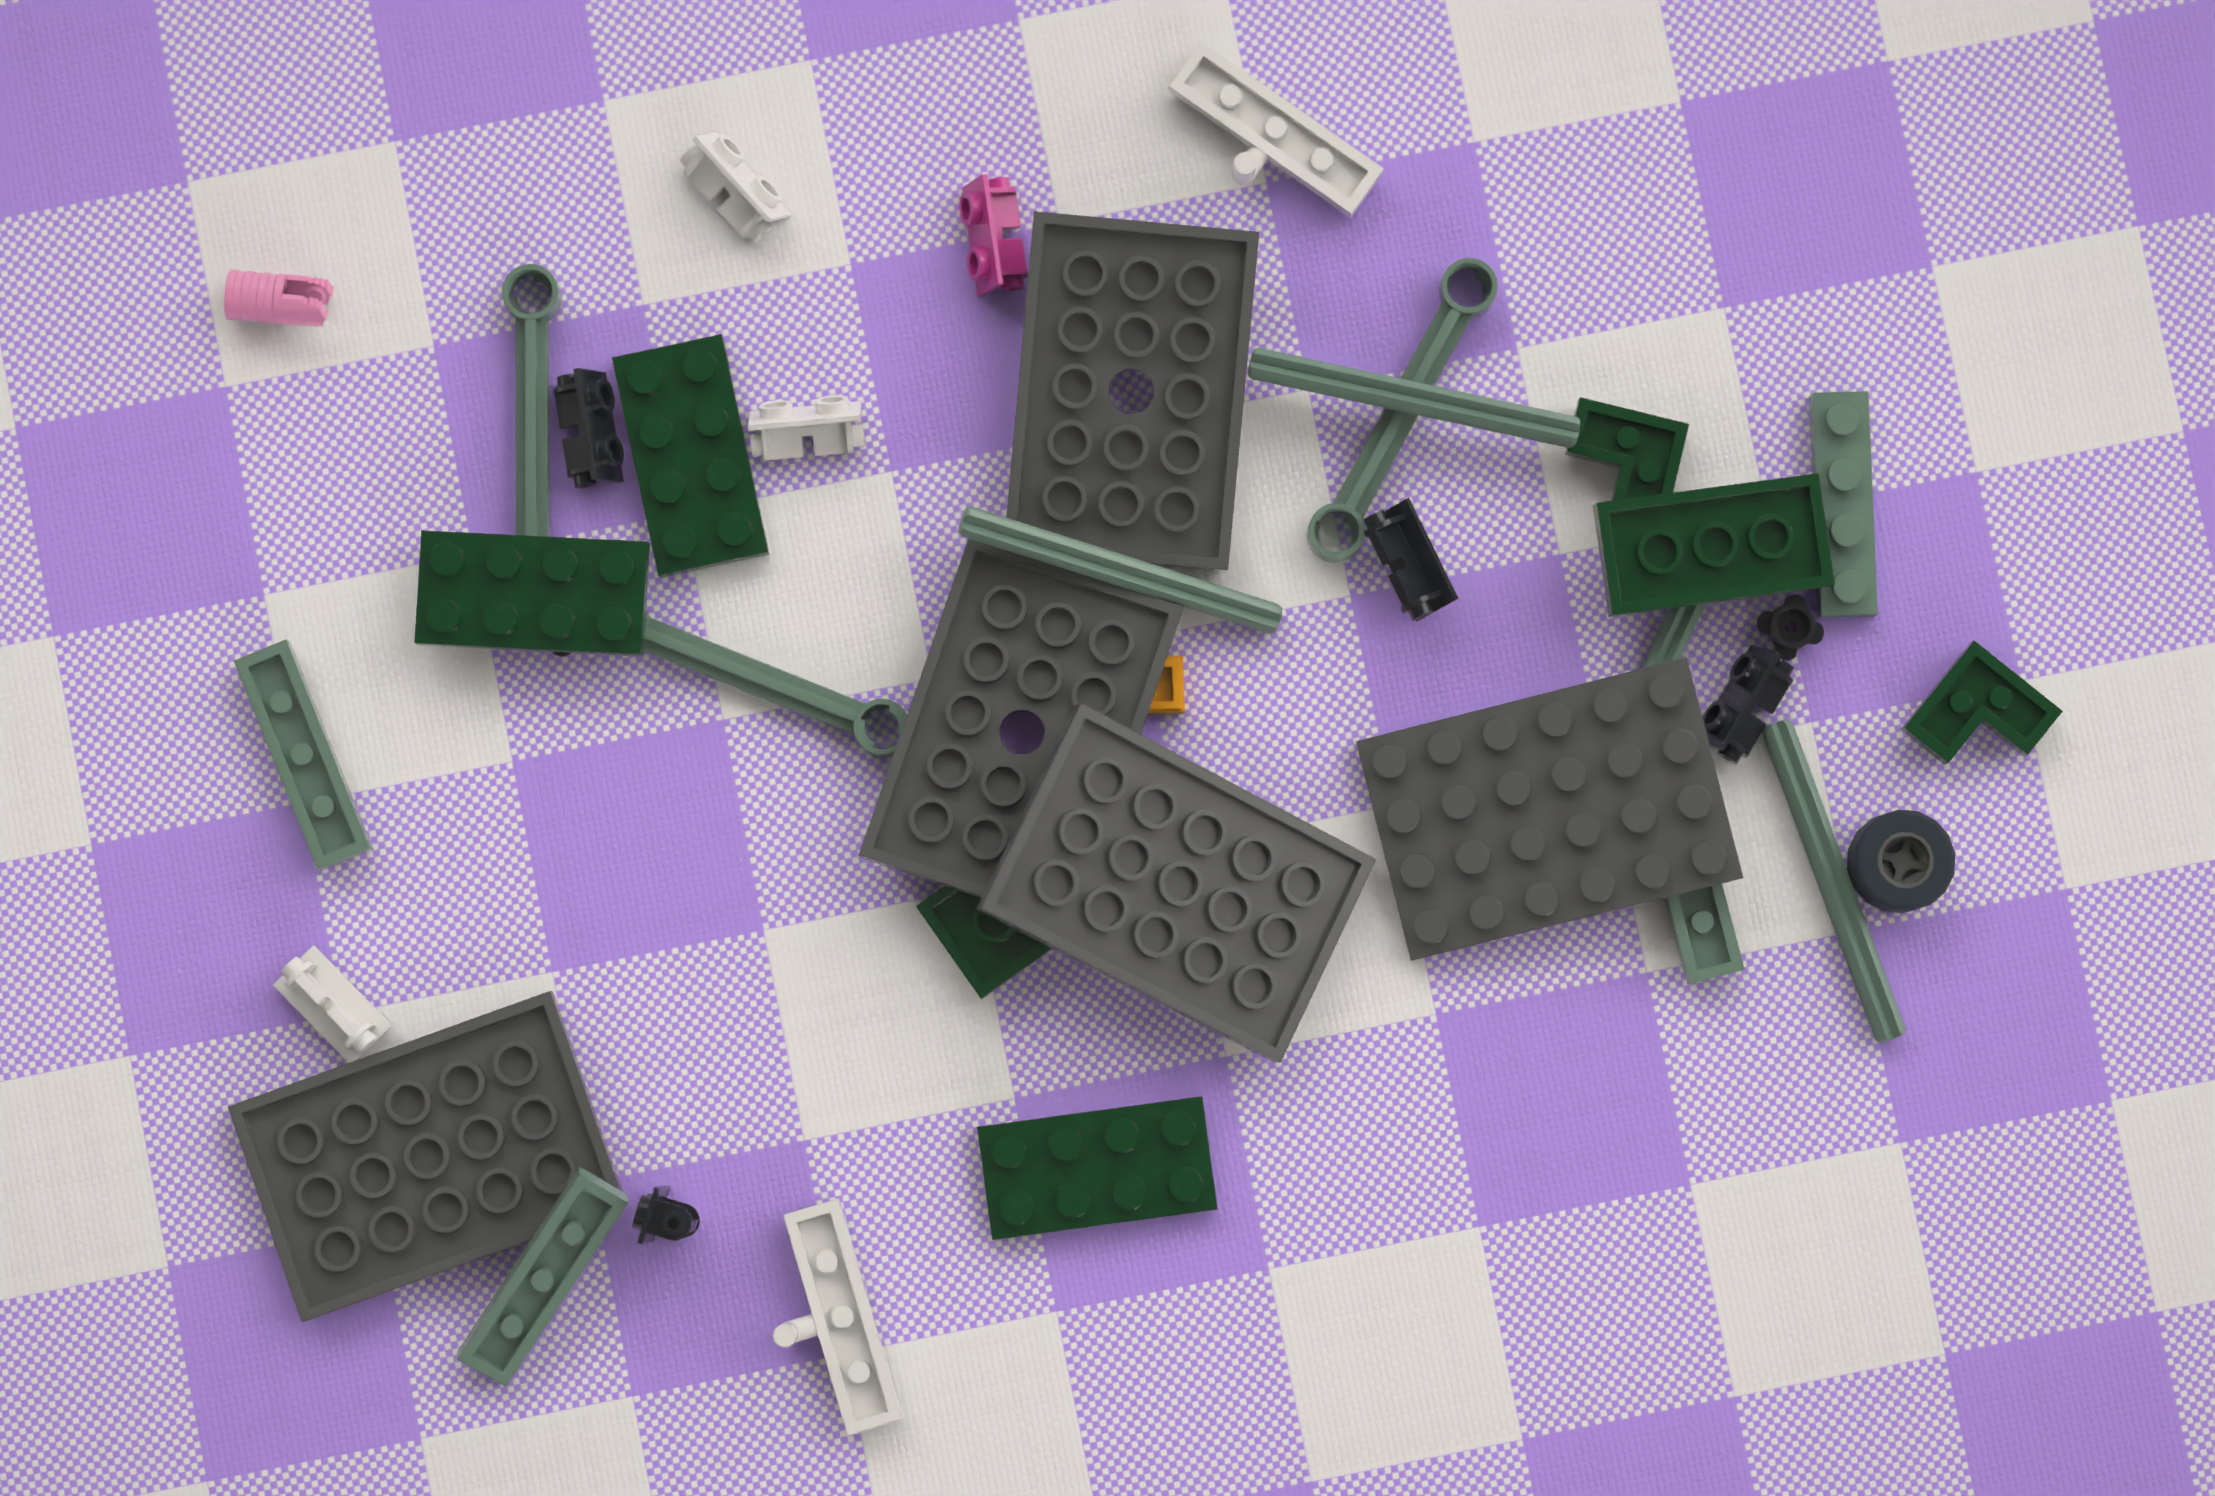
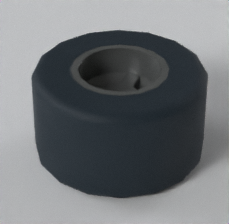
M1895 810L1870 819L1856 832L1848 848L1847 871L1854 889L1866 903L1885 912L1906 913L1931 905L1946 892L1955 873L1956 854L1949 834L1935 819L1919 811Z

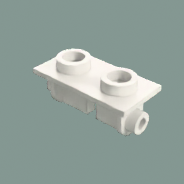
M715 132L698 135L692 139L697 146L690 148L681 157L680 161L685 166L683 173L709 201H713L724 189L727 190L730 196L717 210L743 239L749 236L754 243L760 241L771 230V227L766 222L784 219L791 214L780 202L782 195L777 187L765 177L754 174L743 161L745 159L744 152L731 138Z
M843 395L821 397L815 400V405L793 407V403L786 400L765 402L759 405V410L750 411L748 431L761 430V433L751 434L752 455L764 456V461L804 457L802 437L813 436L815 456L854 453V447L865 446L863 424L852 425V421H861L862 403L861 401L849 402V398Z
M315 945L300 959L298 957L292 959L281 970L283 976L273 984L348 1063L359 1060L393 1027Z

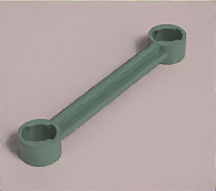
M1463 258L1452 263L1447 268L1439 286L1441 304L1401 379L1435 386L1469 321L1484 314L1495 299L1498 283L1494 271L1488 264L1476 258ZM1460 270L1476 271L1475 277L1483 286L1482 300L1484 301L1474 307L1456 304L1450 295L1452 283L1449 278ZM1384 408L1334 502L1321 507L1311 518L1307 530V540L1311 550L1317 557L1327 562L1340 563L1352 558L1358 552L1365 536L1363 533L1365 526L1362 519L1419 415ZM1340 513L1345 515L1343 521L1349 525L1352 532L1351 547L1341 552H1332L1321 545L1318 538L1320 526L1316 522H1319L1326 514Z
M525 264L513 269L505 278L502 286L504 304L515 317L516 535L550 537L549 321L558 313L561 307L562 292L558 282L546 268L536 264ZM528 276H533L534 281L545 284L551 294L547 306L541 311L531 314L522 310L519 306L518 298L512 296L516 284Z
M646 610L645 652L853 734L863 750L872 756L881 758L893 756L896 745L888 749L874 748L875 742L870 740L865 732V719L871 712L877 709H889L888 711L898 721V734H901L907 713L896 702L888 699H875L868 703L858 701L653 619Z

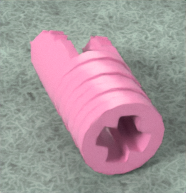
M231 269L227 275L225 286V317L227 320H243L247 322L255 321L259 323L310 327L322 326L328 313L324 304L328 305L334 287L328 280L323 278Z

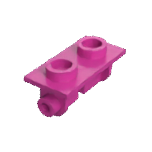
M982 174L962 187L963 193L959 201L960 218L962 223L968 227L970 241L967 269L970 278L975 281L977 297H983L1001 285L1004 292L1024 289L1023 279L1028 277L1023 238L1003 239L1002 230H1015L1021 227L1016 188L1010 187L1008 177H997L988 180V174Z

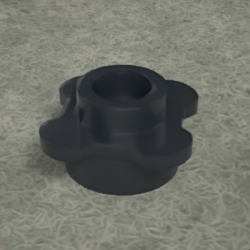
M1793 594L1788 596L1783 606L1773 612L1764 611L1757 619L1758 630L1768 635L1774 645V651L1782 654L1780 658L1784 661L1794 659L1797 650L1807 644H1818L1824 636L1823 626L1815 622L1813 614L1807 609L1806 599L1800 595ZM1787 623L1795 625L1793 633L1786 631L1785 625Z

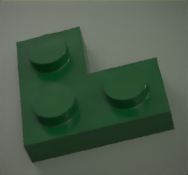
M1580 397L1574 416L1580 419L1578 440L1574 447L1566 448L1565 455L1618 467V475L1611 501L1673 493L1689 424Z
M1973 640L1967 645L1900 730L1944 765L1952 760L1980 723L2024 757L2032 751L2063 711Z

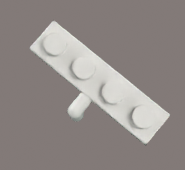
M1202 41L1199 42L1168 86L1169 92L1249 147L1246 152L1239 153L1234 160L1232 177L1238 185L1245 186L1250 184L1268 160L1351 218L1383 173V167Z
M834 1199L784 1214L783 1217L812 1314L780 1324L773 1332L774 1342L780 1347H789L793 1343L816 1336L819 1337L847 1436L903 1419L840 1199Z

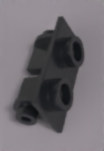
M575 368L573 369L574 374L558 376V387L553 389L559 426L561 429L578 426L580 435L562 439L567 478L574 480L575 488L597 485V480L617 483L624 482L621 467L624 461V450L621 441L616 436L612 413L615 406V396L610 383L607 381L606 372Z
M1410 498L1401 501L1386 511L1380 510L1363 519L1367 526V530L1363 532L1365 537H1369L1382 565L1388 564L1392 571L1388 578L1402 604L1400 608L1402 613L1409 612L1412 620L1417 622L1459 599Z
M1750 645L1747 652L1742 654L1733 664L1730 671V680L1718 700L1713 702L1702 716L1710 747L1719 749L1717 754L1733 764H1737L1741 756L1745 758L1749 756L1750 751L1767 725L1752 714L1755 706L1757 705L1765 712L1773 714L1789 686L1794 681L1790 677L1794 667L1781 659L1780 656L1782 654L1778 651Z
M662 1185L654 1187L652 1194H642L634 1215L632 1228L641 1230L637 1243L642 1245L654 1241L655 1236L676 1241L689 1237L697 1231L700 1224V1216L693 1206L667 1198L671 1186Z

